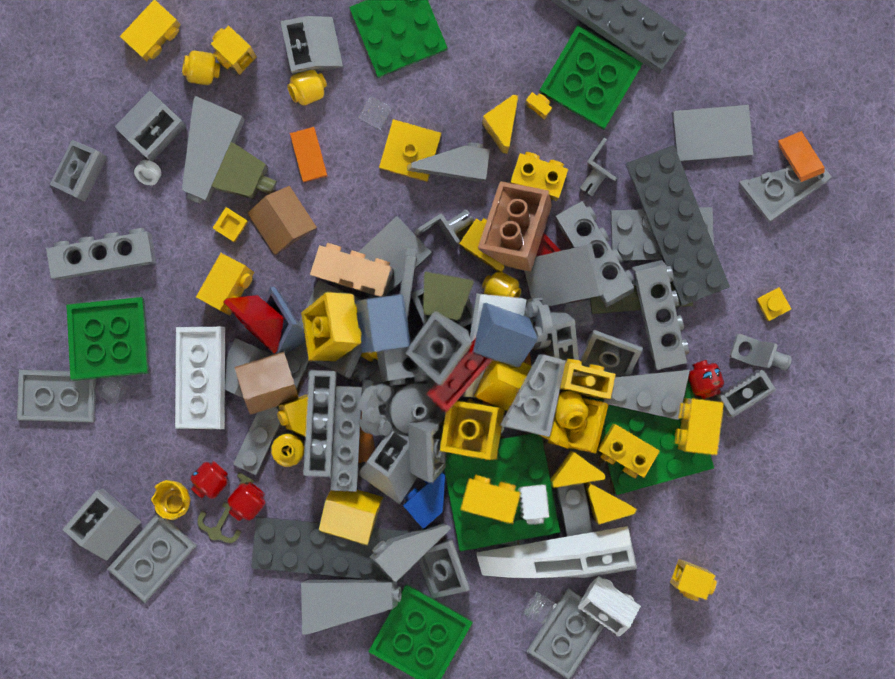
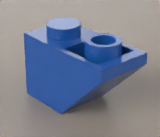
M443 471L434 482L423 480L426 483L423 488L418 491L415 487L404 497L407 501L403 506L423 529L443 512L445 474Z

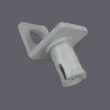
M603 138L587 161L592 165L591 168L593 170L579 187L586 191L592 183L593 185L587 192L592 197L605 178L608 179L610 177L614 181L617 180V177L593 161L607 141L606 138Z
M466 209L449 221L441 213L417 228L415 235L418 236L435 224H438L452 247L455 248L460 243L456 234L472 225L474 220L470 216L462 221L470 214Z
M736 334L729 355L731 358L757 367L770 368L772 365L784 371L791 364L790 355L776 351L777 344ZM742 342H747L750 345V352L746 356L740 355L738 350Z

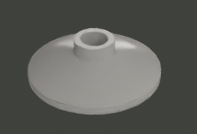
M418 383L408 384L402 387L393 397L390 406V416L394 426L401 432L409 434L408 423L435 418L437 405L426 395L430 390L427 386ZM418 407H420V410L416 415L415 411Z

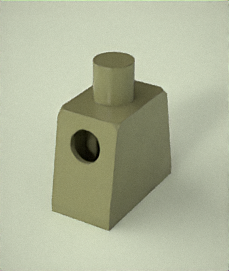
M231 142L212 183V187L218 191L255 199L258 190L268 194L273 193L277 181L265 176L268 166L264 162Z
M424 272L423 314L431 316L436 311L450 320L460 321L473 285V280Z

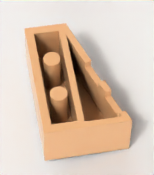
M327 243L326 247L319 245L310 275L375 296L386 297L394 269L389 266L390 262L375 258V261L365 259V254L352 250L350 254L340 252L342 247Z

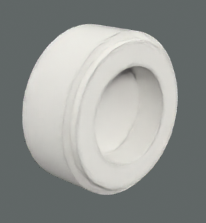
M142 160L136 166L134 174L141 183L155 185L161 177V169L150 160Z

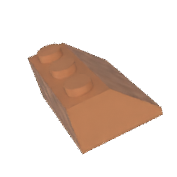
M500 181L478 250L507 267L531 272L552 207L549 190Z

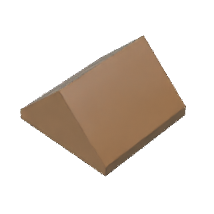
M290 186L265 196L247 213L274 255H277L317 228Z
M284 351L235 367L244 401L250 415L299 398Z

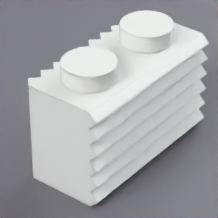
M546 485L519 487L518 491L521 497L519 499L521 502L519 506L522 507L520 509L522 512L520 516L528 524L544 523L543 518L549 517Z
M600 576L589 585L578 605L579 609H582L591 618H595V621H599L600 624H603L612 633H616V636H621L630 628L641 607L634 601L631 595L622 593L613 586L610 580L602 579Z

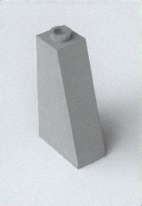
M197 96L194 97L182 190L188 194L187 199L201 204L202 200L209 203L215 190L212 187V183L230 143L236 142L245 119L239 114Z
M389 579L306 580L301 583L302 635L311 634L393 609L401 601V587L397 586V582L395 583Z

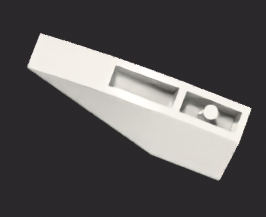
M628 526L477 552L481 573L485 576L508 578H588L637 569Z

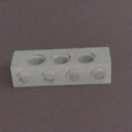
M583 201L556 215V223L571 248L591 244L592 249L599 248L604 252V255L600 258H595L604 292L600 297L605 306L609 307L634 292L633 285L636 282L630 271H624L620 263L623 261L616 249L612 250L607 243L610 239L603 227L599 229L594 220L597 217L590 206L586 207ZM581 227H587L591 233L583 237L577 231ZM606 270H613L617 276L612 280H607L602 274Z
M144 228L129 230L128 235L119 236L118 232L104 234V239L94 240V237L79 238V243L69 244V241L53 243L54 247L46 248L51 279L55 280L156 264L152 234L148 231L144 232ZM125 243H130L132 245L131 253L123 256L121 253L122 246ZM105 247L107 250L106 257L98 260L96 257L97 250ZM79 251L82 255L81 261L78 264H73L71 260L72 254Z
M662 260L632 267L653 365L659 370L687 363L686 355L689 354V348L686 339L682 340L680 331L684 330V324L681 315L677 316L675 306L679 305L676 291L671 290L670 282L674 281L671 267L666 266ZM656 284H661L663 286L662 292L656 296L651 295V288ZM667 309L668 314L666 318L662 320L656 319V314L659 310ZM665 334H673V339L670 343H661V339Z
M409 347L377 351L381 382L390 381V386L405 384V378L414 377L415 382L430 380V376L405 353ZM405 358H408L412 363V368L409 372L403 366Z
M309 370L304 476H331L336 371Z
M336 386L330 490H357L360 433L358 418L360 419L361 414L358 406L362 395V387Z

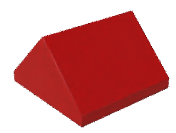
M258 295L226 298L223 301L252 335L274 354L278 351L284 322L282 315Z

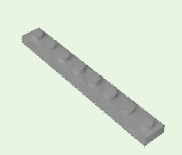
M318 280L306 308L326 292L341 293V290ZM301 316L299 323L303 327V321ZM306 342L285 355L296 390L310 361ZM278 406L256 414L233 465L254 475L258 474L281 424L277 412L280 411Z

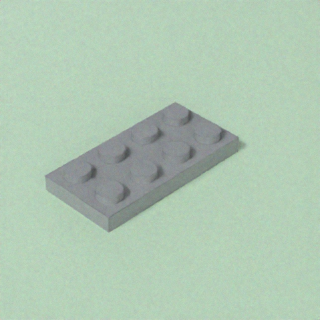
M712 207L699 208L714 245ZM643 209L610 211L612 250L616 249L622 261L663 260Z

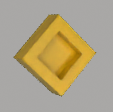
M532 92L525 101V105L544 120L551 112L550 101L540 93L535 95Z
M226 207L213 226V229L231 241L236 242L249 221Z
M780 287L756 299L767 321L791 310Z

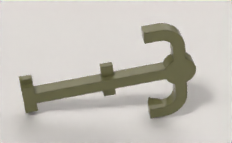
M240 472L237 475L238 478L242 479L240 484L254 482L253 479ZM224 501L222 504L226 509L216 527L210 528L203 523L207 513L202 510L198 517V525L208 533L211 540L220 539L226 543H233L239 538L241 531L237 529L231 538L224 536L221 531V527L231 509L228 503Z

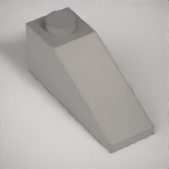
M470 142L468 146L465 145L412 162L407 165V171L482 182L486 180L490 149H484L482 144Z
M563 310L552 312L553 329L552 333L547 334V341L551 340L549 347L544 348L546 355L566 361L567 359L579 361L575 320Z
M579 483L556 487L566 537L591 533L592 526L584 484Z
M438 523L388 539L386 542L383 540L373 548L372 551L374 553L369 558L389 580L396 583L451 528L447 524Z

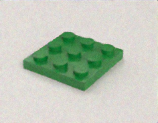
M365 0L349 7L378 78L448 50L428 0Z
M577 25L541 86L539 93L604 130L643 63Z
M143 297L66 305L70 379L72 381L149 373L145 301Z
M406 583L401 592V601L390 611L368 652L415 679H441L473 621Z

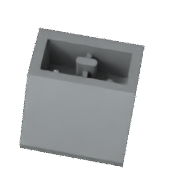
M304 16L280 21L290 69L293 75L308 70L322 72L343 67L333 17Z
M149 90L115 128L147 159L153 162L187 125Z
M392 426L389 435L382 438L358 475L398 504L401 503L418 477L410 473L409 437L395 426Z
M102 488L94 492L62 530L81 547L107 561L141 521Z

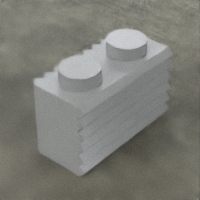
M754 370V373H750V376H746L741 381H737V384L724 389V392H721L720 395L716 394L715 399L717 402L723 403V411L726 416L733 418L776 391L765 371Z

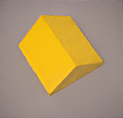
M512 95L483 115L482 125L504 154H508L518 100L517 95Z
M492 360L486 367L474 396L497 407L505 408L508 411L532 366L523 362L520 367L516 368Z
M570 451L550 478L551 486L555 488L605 479V474L576 453Z
M586 482L584 485L593 518L598 524L635 514L637 509L589 482Z
M358 489L356 491L330 490L325 500L319 531L368 546L383 497Z

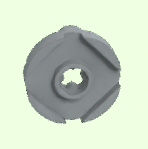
M542 298L528 299L524 313L525 317L530 318L538 338L533 346L535 350L549 347L551 340L547 341V334L552 333L553 329L550 310L547 305L541 304Z
M377 383L378 385L369 386L362 394L358 410L362 411V419L358 418L364 432L372 435L387 436L394 425L390 416V406L396 391L390 385Z

